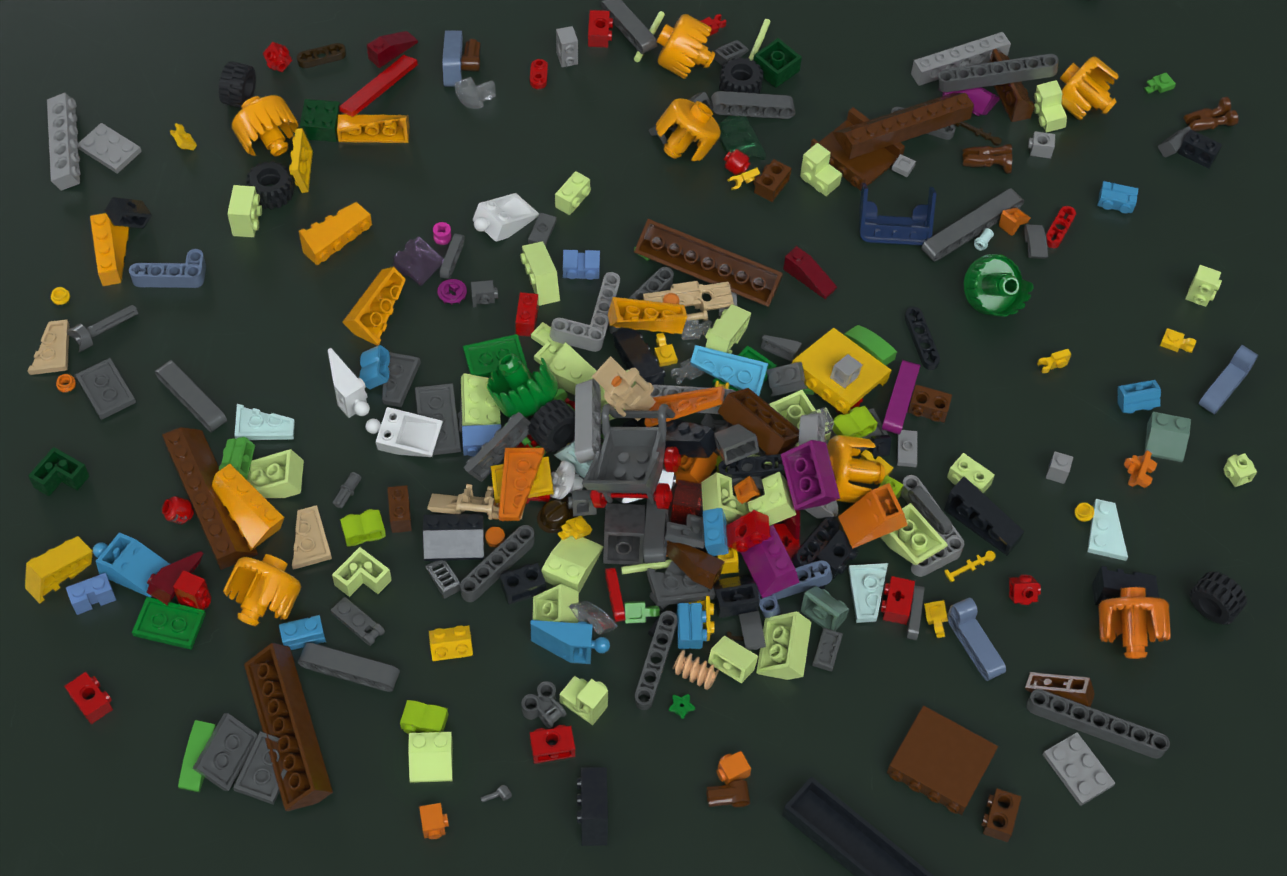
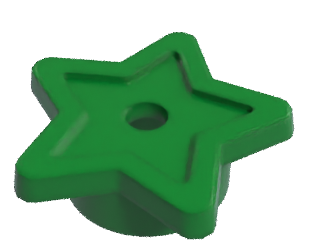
M689 694L683 697L673 695V704L668 709L670 712H675L679 715L681 719H684L688 712L695 710V707L690 703Z

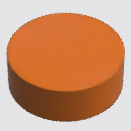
M499 527L489 528L485 533L486 543L491 547H498L505 541L503 529Z

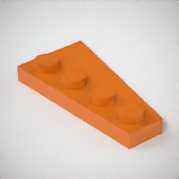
M723 386L653 397L656 403L648 411H658L662 404H667L675 412L674 418H666V422L721 405L725 390ZM645 418L644 423L646 427L658 425V418Z

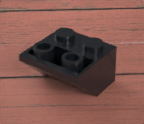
M749 574L719 579L713 586L716 594L714 601L719 618L758 611L760 599L756 584Z

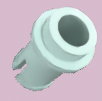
M985 228L980 237L975 239L974 246L976 249L983 250L988 247V242L994 236L991 229Z

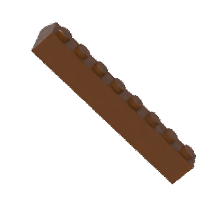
M954 92L835 131L833 135L848 158L851 159L971 118L974 104L966 93Z
M647 219L634 250L636 254L710 284L729 282L731 292L767 307L770 306L783 278L782 272L650 219Z
M180 427L162 434L166 448L220 570L235 565L241 557L252 558L258 555L256 548L250 550L247 540L239 532L238 525L229 516L230 512L226 506H223L212 488L215 473L219 471V466L203 431Z
M271 643L247 661L244 666L262 730L267 734L265 740L267 748L270 749L269 755L271 762H273V769L285 811H291L319 803L332 794L333 791L291 649L288 646ZM268 734L280 738L278 743L270 740ZM273 749L277 750L279 753L280 758L278 762L276 761L277 754L273 751ZM283 769L287 771L284 779L281 776Z

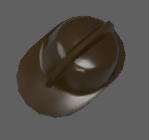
M565 496L561 500L554 499L547 502L538 513L537 523L543 531L557 533L563 530L561 526L567 520L578 516H573L572 508H568V497Z

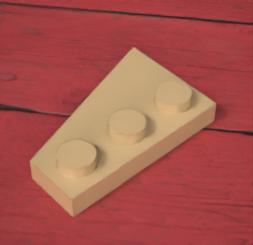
M68 320L48 322L41 338L40 348L34 354V362L28 368L30 375L68 370Z
M317 505L298 510L294 557L292 560L293 570L332 559Z

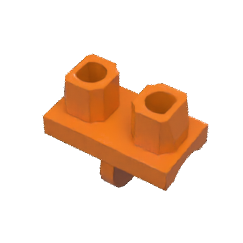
M1148 450L1145 451L1143 456L1133 455L1132 458H1127L1124 462V466L1128 469L1127 472L1131 474L1128 485L1131 487L1138 484L1146 488L1152 482L1153 478L1147 475L1146 471L1152 473L1156 469L1157 463L1151 459L1152 453Z

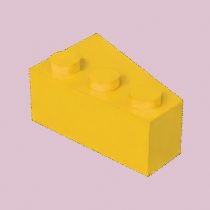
M77 536L71 540H66L56 548L49 549L38 557L30 559L26 563L25 589L40 604L45 600L43 596L52 589L55 592L60 589L59 584L68 577L73 579L91 565L93 551Z

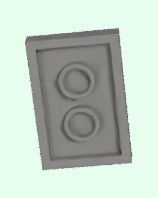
M100 123L78 143L79 150L117 174L142 152L138 145L103 123Z
M1078 732L1043 753L1044 758L1080 806L1115 785L1114 780Z

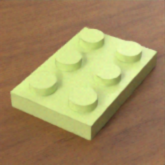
M463 373L461 376L462 426L501 424L500 409L487 389L489 378Z

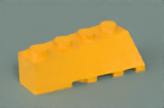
M338 114L337 135L339 142L409 143L410 126L408 115L364 114L352 117L347 114Z
M355 202L339 210L336 216L329 215L325 217L324 222L320 224L315 222L311 224L310 229L305 230L303 228L299 230L303 253L316 265L326 261L332 254L340 251L344 245L353 241L359 234L367 231L372 226L371 214Z
M106 213L92 215L90 220L98 275L102 286L119 284L122 282L124 256H126V244L129 238L128 231L130 227L113 225Z
M395 267L382 269L342 323L354 335L378 346L381 341L382 332L387 327L386 322L389 315H392L394 310L393 305L398 300L406 279Z
M612 297L608 319L610 326L616 328L623 327L634 330L641 329L652 332L682 334L687 313L685 305Z
M231 464L215 473L212 488L223 506H226L230 512L229 516L238 525L239 532L247 540L250 550H253L280 530L285 517Z

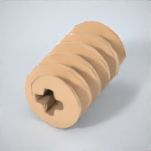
M682 650L673 667L675 674L680 675L682 673V678L684 679L690 676V682L693 683L697 680L698 686L704 684V689H710L719 669L715 672L714 664L707 668L706 660L699 664L700 657L693 661L692 653L685 657V650Z

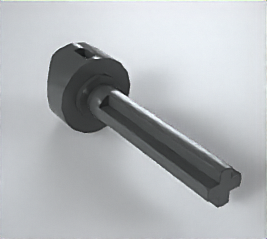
M131 305L87 329L80 323L68 329L67 335L76 340L79 345L78 352H81L93 346V337L138 315L137 308Z

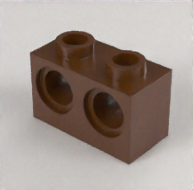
M773 159L770 164L764 167L761 176L758 175L756 177L754 193L773 202L790 180L792 168Z
M915 385L908 413L944 423L952 394Z
M407 485L388 487L392 533L412 531Z
M996 789L994 795H989L986 805L990 807L989 812L984 814L981 826H984V835L1005 842L1009 841L1013 832L1021 796L1000 789ZM998 802L1005 803L1007 808L1000 807ZM993 821H998L1002 827H996Z

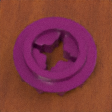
M448 279L439 285L437 292L439 299L443 300L444 304L450 303L453 305L456 302L460 304L462 299L465 300L467 288L460 280ZM449 288H450V290H452L453 292H455V294H456L455 296L452 295L451 293L449 294Z

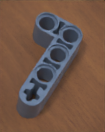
M445 30L443 48L444 87H461L462 31Z
M192 249L187 253L186 263H135L130 266L129 274L132 283L136 287L197 288L204 283L206 262L201 250Z
M1241 345L1229 365L1203 395L1198 404L1215 415L1249 373L1258 354Z
M821 560L795 568L798 579L804 576L808 578L804 581L799 580L800 583L765 598H762L757 588L760 599L759 606L763 616L770 618L780 615L778 599L807 591L815 586L820 587L830 583L833 575L829 563ZM774 606L772 610H766L767 607Z
M969 597L950 606L947 614L948 623L982 677L989 681L1004 674L1006 666L976 620L977 606L973 599Z

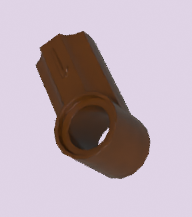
M470 39L466 42L465 52L461 60V70L479 72L481 46L480 42L476 39Z
M737 780L729 783V785L707 787L706 789L709 807L722 805L744 807L750 804L747 781Z

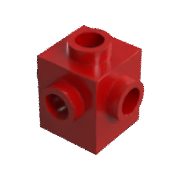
M272 42L263 52L267 66L272 70L283 72L292 62L289 50L281 44Z
M1020 575V577L1009 578V597L1014 603L1030 605L1031 602H1038L1041 586L1031 575Z

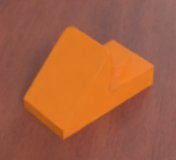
M1018 208L1003 210L999 227L1013 236L1019 226L1027 224L1031 217Z

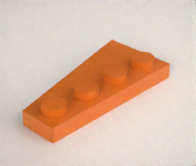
M505 448L499 507L500 521H520L545 453L544 448Z

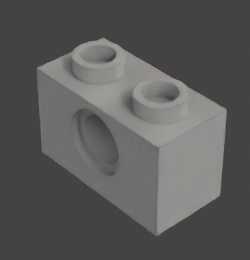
M573 26L556 29V53L561 67L578 64V40Z

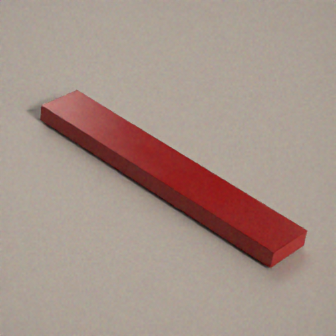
M406 55L400 57L340 105V112L352 117L357 115L418 65L417 60Z

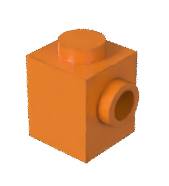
M742 751L733 755L727 754L720 759L717 775L721 782L724 781L726 785L750 776L751 767Z
M441 803L420 806L424 838L438 839L441 835H446L445 827H449L447 814L442 813Z

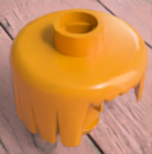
M688 14L681 15L674 28L665 24L656 41L663 46L658 57V64L683 79L688 77L686 73L691 72L688 67L702 64L704 65L703 68H708L715 57V53L713 50L710 52L708 47L702 43L707 42L708 39L706 37L710 36L709 32H711L712 28Z
M1095 56L1089 58L1081 68L1072 63L1060 77V80L1066 84L1061 90L1062 106L1078 120L1083 119L1086 115L1085 111H1089L1091 106L1096 110L1100 109L1103 111L1102 114H1107L1117 102L1115 98L1112 99L1110 97L1111 94L1108 92L1110 86L1108 83L1113 85L1115 80L1119 78L1118 74Z
M269 95L262 98L255 96L245 101L241 106L242 109L232 121V129L245 151L252 156H256L250 138L255 142L259 135L266 148L271 150L270 154L280 156L288 150V142H284L286 138L281 130L290 139L293 136V132L295 133V130L298 128V121L285 100L278 95Z
M678 98L671 102L656 123V131L660 137L671 125H678L668 138V143L664 145V151L668 156L674 159L681 157V153H684L693 141L696 142L700 139L697 143L698 149L691 161H700L717 142L721 135V130L716 120L712 117V110L707 105L699 101L694 103L683 98Z
M836 435L827 443L840 499L835 501L856 503L872 490L851 484L848 481L872 484V482L879 484L883 481L885 467L880 462L875 464L874 461L852 458V456H858L861 452L860 449L855 447H876L870 439Z
M265 554L262 561L250 557L238 559L223 592L226 596L229 595L231 600L237 595L236 602L241 604L240 608L242 609L241 613H238L240 621L251 626H257L260 623L258 621L259 617L264 616L270 601L269 610L275 612V618L280 617V619L284 620L288 618L301 590V584L296 578L285 572L288 565L285 561L269 554Z

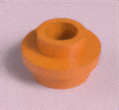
M62 374L58 377L56 386L61 392H70L75 388L76 381L73 376Z

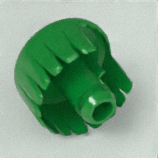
M988 254L975 260L968 268L964 278V293L969 304L978 312L990 316L1006 317L1016 314L1018 310L1025 307L1023 302L1029 301L1031 295L1028 293L1033 290V284L1022 279L1019 267L1011 259L1002 254Z
M507 354L500 359L499 365L496 367L498 374L495 370L491 372L487 389L506 417L510 418L518 412L526 418L530 417L546 403L551 402L556 396L558 381L544 358H541L540 371H534L532 374L526 364L519 360L518 356Z

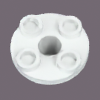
M563 460L556 472L551 473L554 494H550L552 498L561 500L568 493L572 494V491H582L583 479L579 477V474L575 475L573 463Z

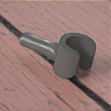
M501 785L494 793L481 797V801L483 803L498 796L505 801L512 796V793L507 786Z

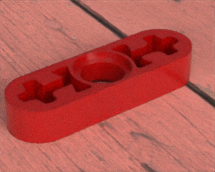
M1064 206L1060 209L1046 234L1047 246L1049 248H1057L1061 244L1076 215L1073 207ZM1066 213L1069 214L1067 219H1064ZM1056 225H1063L1065 229L1060 230ZM1054 234H1055V235H1057V237H1056V239L1053 241V240H1051V239L1053 238V236H1054Z
M616 568L605 569V577L614 621H625V611Z

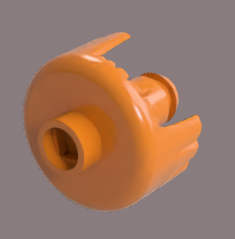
M1121 588V597L1106 599L1099 604L1101 641L1107 642L1109 640L1110 643H1113L1116 635L1122 634L1123 647H1126L1125 657L1128 659L1146 658L1148 652H1145V647H1148V634L1150 642H1155L1156 638L1159 642H1163L1164 639L1168 641L1171 638L1169 603L1162 598L1146 597V588Z

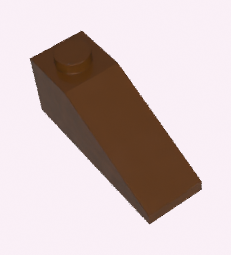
M668 541L667 556L692 581L712 589L721 576L725 561L690 545Z
M1030 672L1025 686L1026 691L1031 693L1037 689L1044 690L1090 708L1095 695L1091 679L1088 677Z

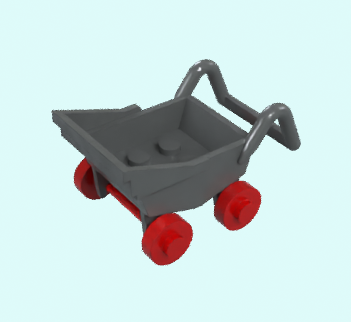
M605 404L601 411L602 432L604 436L602 450L596 451L594 460L582 481L583 487L591 490L590 498L595 508H604L607 502L612 503V498H649L651 504L656 503L658 509H668L673 498L672 491L668 483L658 482L664 466L667 472L676 473L681 464V455L677 447H667L665 450L666 418H674L675 412L667 404H662L658 411L623 410L626 413V416L623 417L610 404ZM609 414L613 418H658V427H610Z

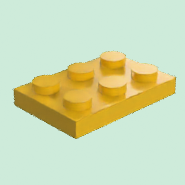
M303 128L295 130V136L292 138L294 147L291 150L292 164L289 165V171L294 176L295 184L299 187L301 193L309 192L313 150Z
M549 457L542 458L528 498L554 494ZM504 464L491 466L496 503H500Z

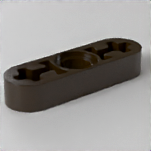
M334 43L302 51L297 55L298 65L301 68H310L342 60L346 56L345 46L341 43ZM319 54H325V55H326V56L323 57V58L317 57V55H319Z

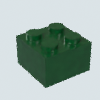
M777 38L754 54L753 60L761 66L763 78L777 88L800 71L802 57Z
M305 99L300 128H303L308 140L337 142L338 114H342L339 109L340 101Z

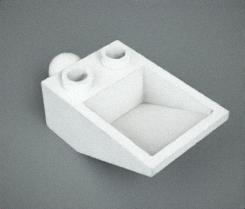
M517 193L479 203L473 217L474 227L477 231H485L497 242L515 234L536 219L539 213Z
M332 348L328 349L338 406L348 418L354 414L359 416L367 415L370 407L366 400L368 396L365 392L366 385L364 381L352 373Z
M387 407L382 424L373 418L366 422L365 427L371 434L378 433L376 445L380 451L397 455L432 457L443 421Z

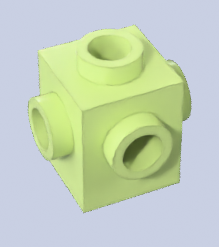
M1245 453L1229 457L1223 468L1226 477L1230 479L1234 487L1251 482L1257 473L1253 462Z

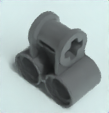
M549 681L539 684L537 696L528 694L524 696L521 702L522 714L525 718L532 720L539 717L550 729L559 718H564L567 715L564 708L555 701L556 688ZM550 692L551 695L543 696L542 693ZM531 704L536 706L534 709L526 708Z

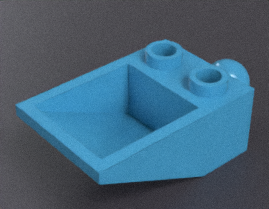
M120 532L109 545L99 542L93 547V554L98 558L96 565L99 575L106 573L109 580L150 598L152 596L147 593L149 584H147L148 579L153 573L157 574L161 568L170 565V563L138 540Z
M531 620V641L570 663L591 664L592 649H595L598 653H605L610 648V642L605 637L592 640L593 624H588L587 622L567 623Z

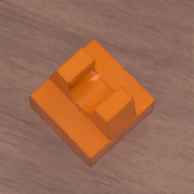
M750 476L734 486L737 500L741 504L751 501V498L754 496H761L754 479Z

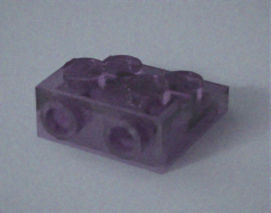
M418 236L415 240L410 239L404 246L406 249L403 252L398 251L393 257L395 261L392 265L405 277L409 275L416 283L422 286L442 266L444 258Z

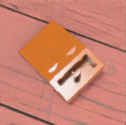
M890 483L871 490L838 516L852 549L908 526L904 512Z

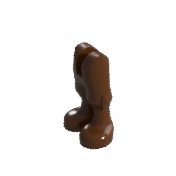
M1222 97L1219 100L1218 107L1194 111L1185 115L1184 120L1191 130L1202 131L1215 129L1218 125H1237L1238 114L1235 110H1231L1230 99Z
M1005 144L996 148L982 146L963 149L964 166L990 167L993 164H1000L1003 166L1005 173L1011 174V144Z

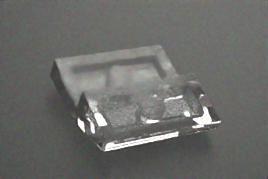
M582 601L569 606L579 622L589 621L590 624H593V628L598 635L613 631L618 627L605 611L593 603Z

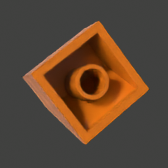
M715 452L709 458L681 455V464L678 471L674 472V475H676L675 483L689 489L702 488L701 482L710 477L716 467L718 455Z

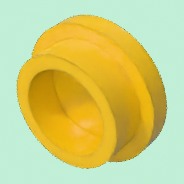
M57 287L52 291L51 300L54 304L63 305L69 301L70 293L65 288Z
M1080 503L1075 508V517L1079 521L1086 522L1094 517V508L1088 503Z

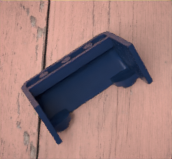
M862 183L860 199L861 238L866 242L923 245L925 241L932 237L936 191L933 187H929L928 204L917 205L913 209L912 217L877 215L878 209L876 204L872 201H867L868 187L866 183Z

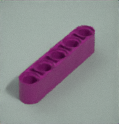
M902 360L882 430L901 434L920 369L919 364Z

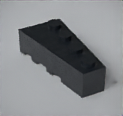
M632 328L613 332L614 346L623 364H626L627 370L636 368L639 371V375L647 383L664 385L665 370L662 366L658 365L656 356L651 354L648 343H644L641 332H637V330Z
M678 419L666 422L665 450L667 447H677L680 455L709 458L717 449L714 432L711 427Z
M965 476L950 491L944 511L1008 556L1021 541L1024 530Z

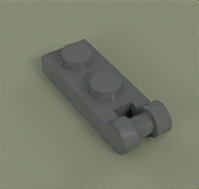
M346 597L341 599L330 610L333 616L369 646L375 642L378 636H382L385 633L384 628L380 624L374 622Z

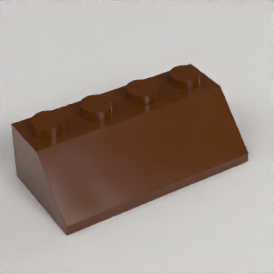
M993 49L989 63L1010 60L1008 56L999 50ZM1022 81L993 85L1011 122L1031 118L1034 111V103L1030 100L1028 91L1024 88Z
M749 388L728 393L718 410V413L723 416L725 421L732 425L740 424L757 436L758 446L765 451L766 455L782 454L791 450L799 442V429Z

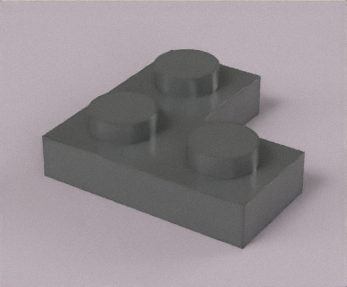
M687 514L685 525L667 522L664 540L704 548L703 517Z

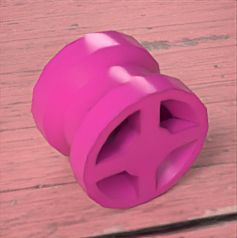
M439 222L434 225V241L439 245L448 244L452 239L450 225L445 222Z

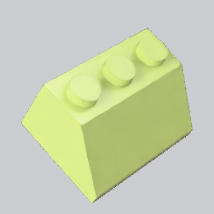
M797 611L765 618L763 633L766 647L760 648L756 673L785 680L804 677L811 621Z

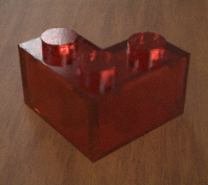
M678 480L672 504V523L685 525L687 514L699 516L702 503V484Z

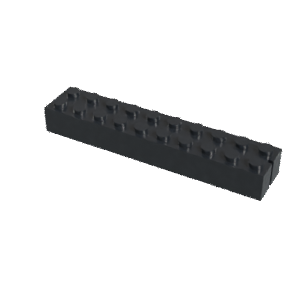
M812 776L784 807L782 816L854 876H933Z

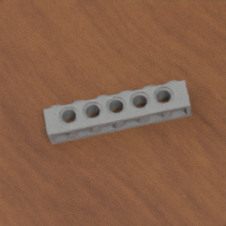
M1000 32L916 59L913 62L911 75L918 86L938 80L940 71L944 69L989 63L993 49H997L1008 56L1011 43L1005 34Z
M66 92L47 99L51 182L61 191L80 184L79 176L81 175L75 109L77 105L75 100L70 98Z

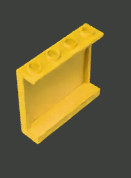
M832 328L792 361V363L802 362L805 385L844 415L849 414L851 407L878 384L882 386L886 384L892 371L835 328ZM849 354L862 364V368L858 378L846 388H843L832 380L830 376L834 365Z

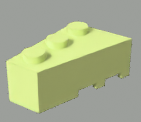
M544 242L522 246L521 262L525 264L526 274L529 275L535 294L539 295V306L560 301L557 271Z
M733 304L727 310L724 309L721 318H717L713 328H709L706 333V348L732 354L730 349L735 343L738 344L746 331L751 312Z
M566 342L549 366L557 378L558 387L574 395L576 384L593 379L592 376L596 372Z

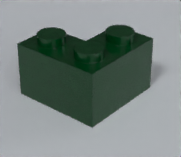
M55 447L49 451L28 475L33 487L47 496H50L61 482L78 491L90 477L85 464Z

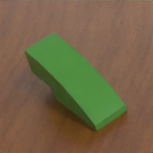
M857 325L844 333L847 338L884 365H888L895 360L897 351L884 339L867 328Z
M195 720L182 764L179 788L200 792L204 776L192 768L214 732L216 724Z

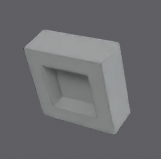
M900 154L892 166V171L908 177L916 161Z

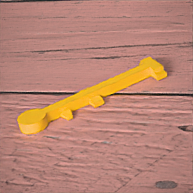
M987 551L984 557L981 558L977 555L978 560L971 562L969 559L966 561L968 565L952 573L948 569L945 570V575L950 582H954L955 576L969 569L974 571L976 570L975 566L979 564L984 566L985 561H993L996 555L993 551Z

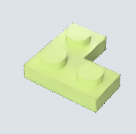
M542 322L531 334V338L543 346L534 355V360L542 364L541 358H544L548 366H550L564 344L553 341L550 338L551 327Z

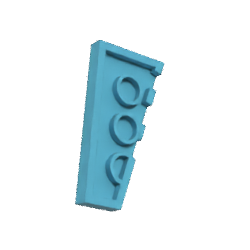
M695 345L690 361L692 366L725 383H729L732 387L738 390L749 388L758 396H760L768 368V363L698 345Z

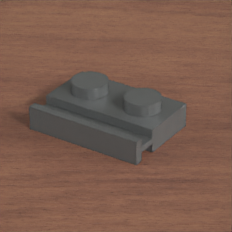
M802 362L767 370L769 386L772 388L773 393L771 394L772 397L807 389L804 383L805 376Z

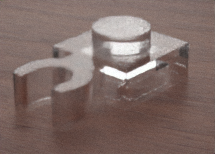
M686 320L681 334L682 340L700 339L701 334L706 336L708 331L706 328H711L712 321H705L699 324L698 320Z
M691 358L680 363V368L671 370V377L679 375L676 378V383L679 384L683 382L685 377L692 380L705 372L690 364Z

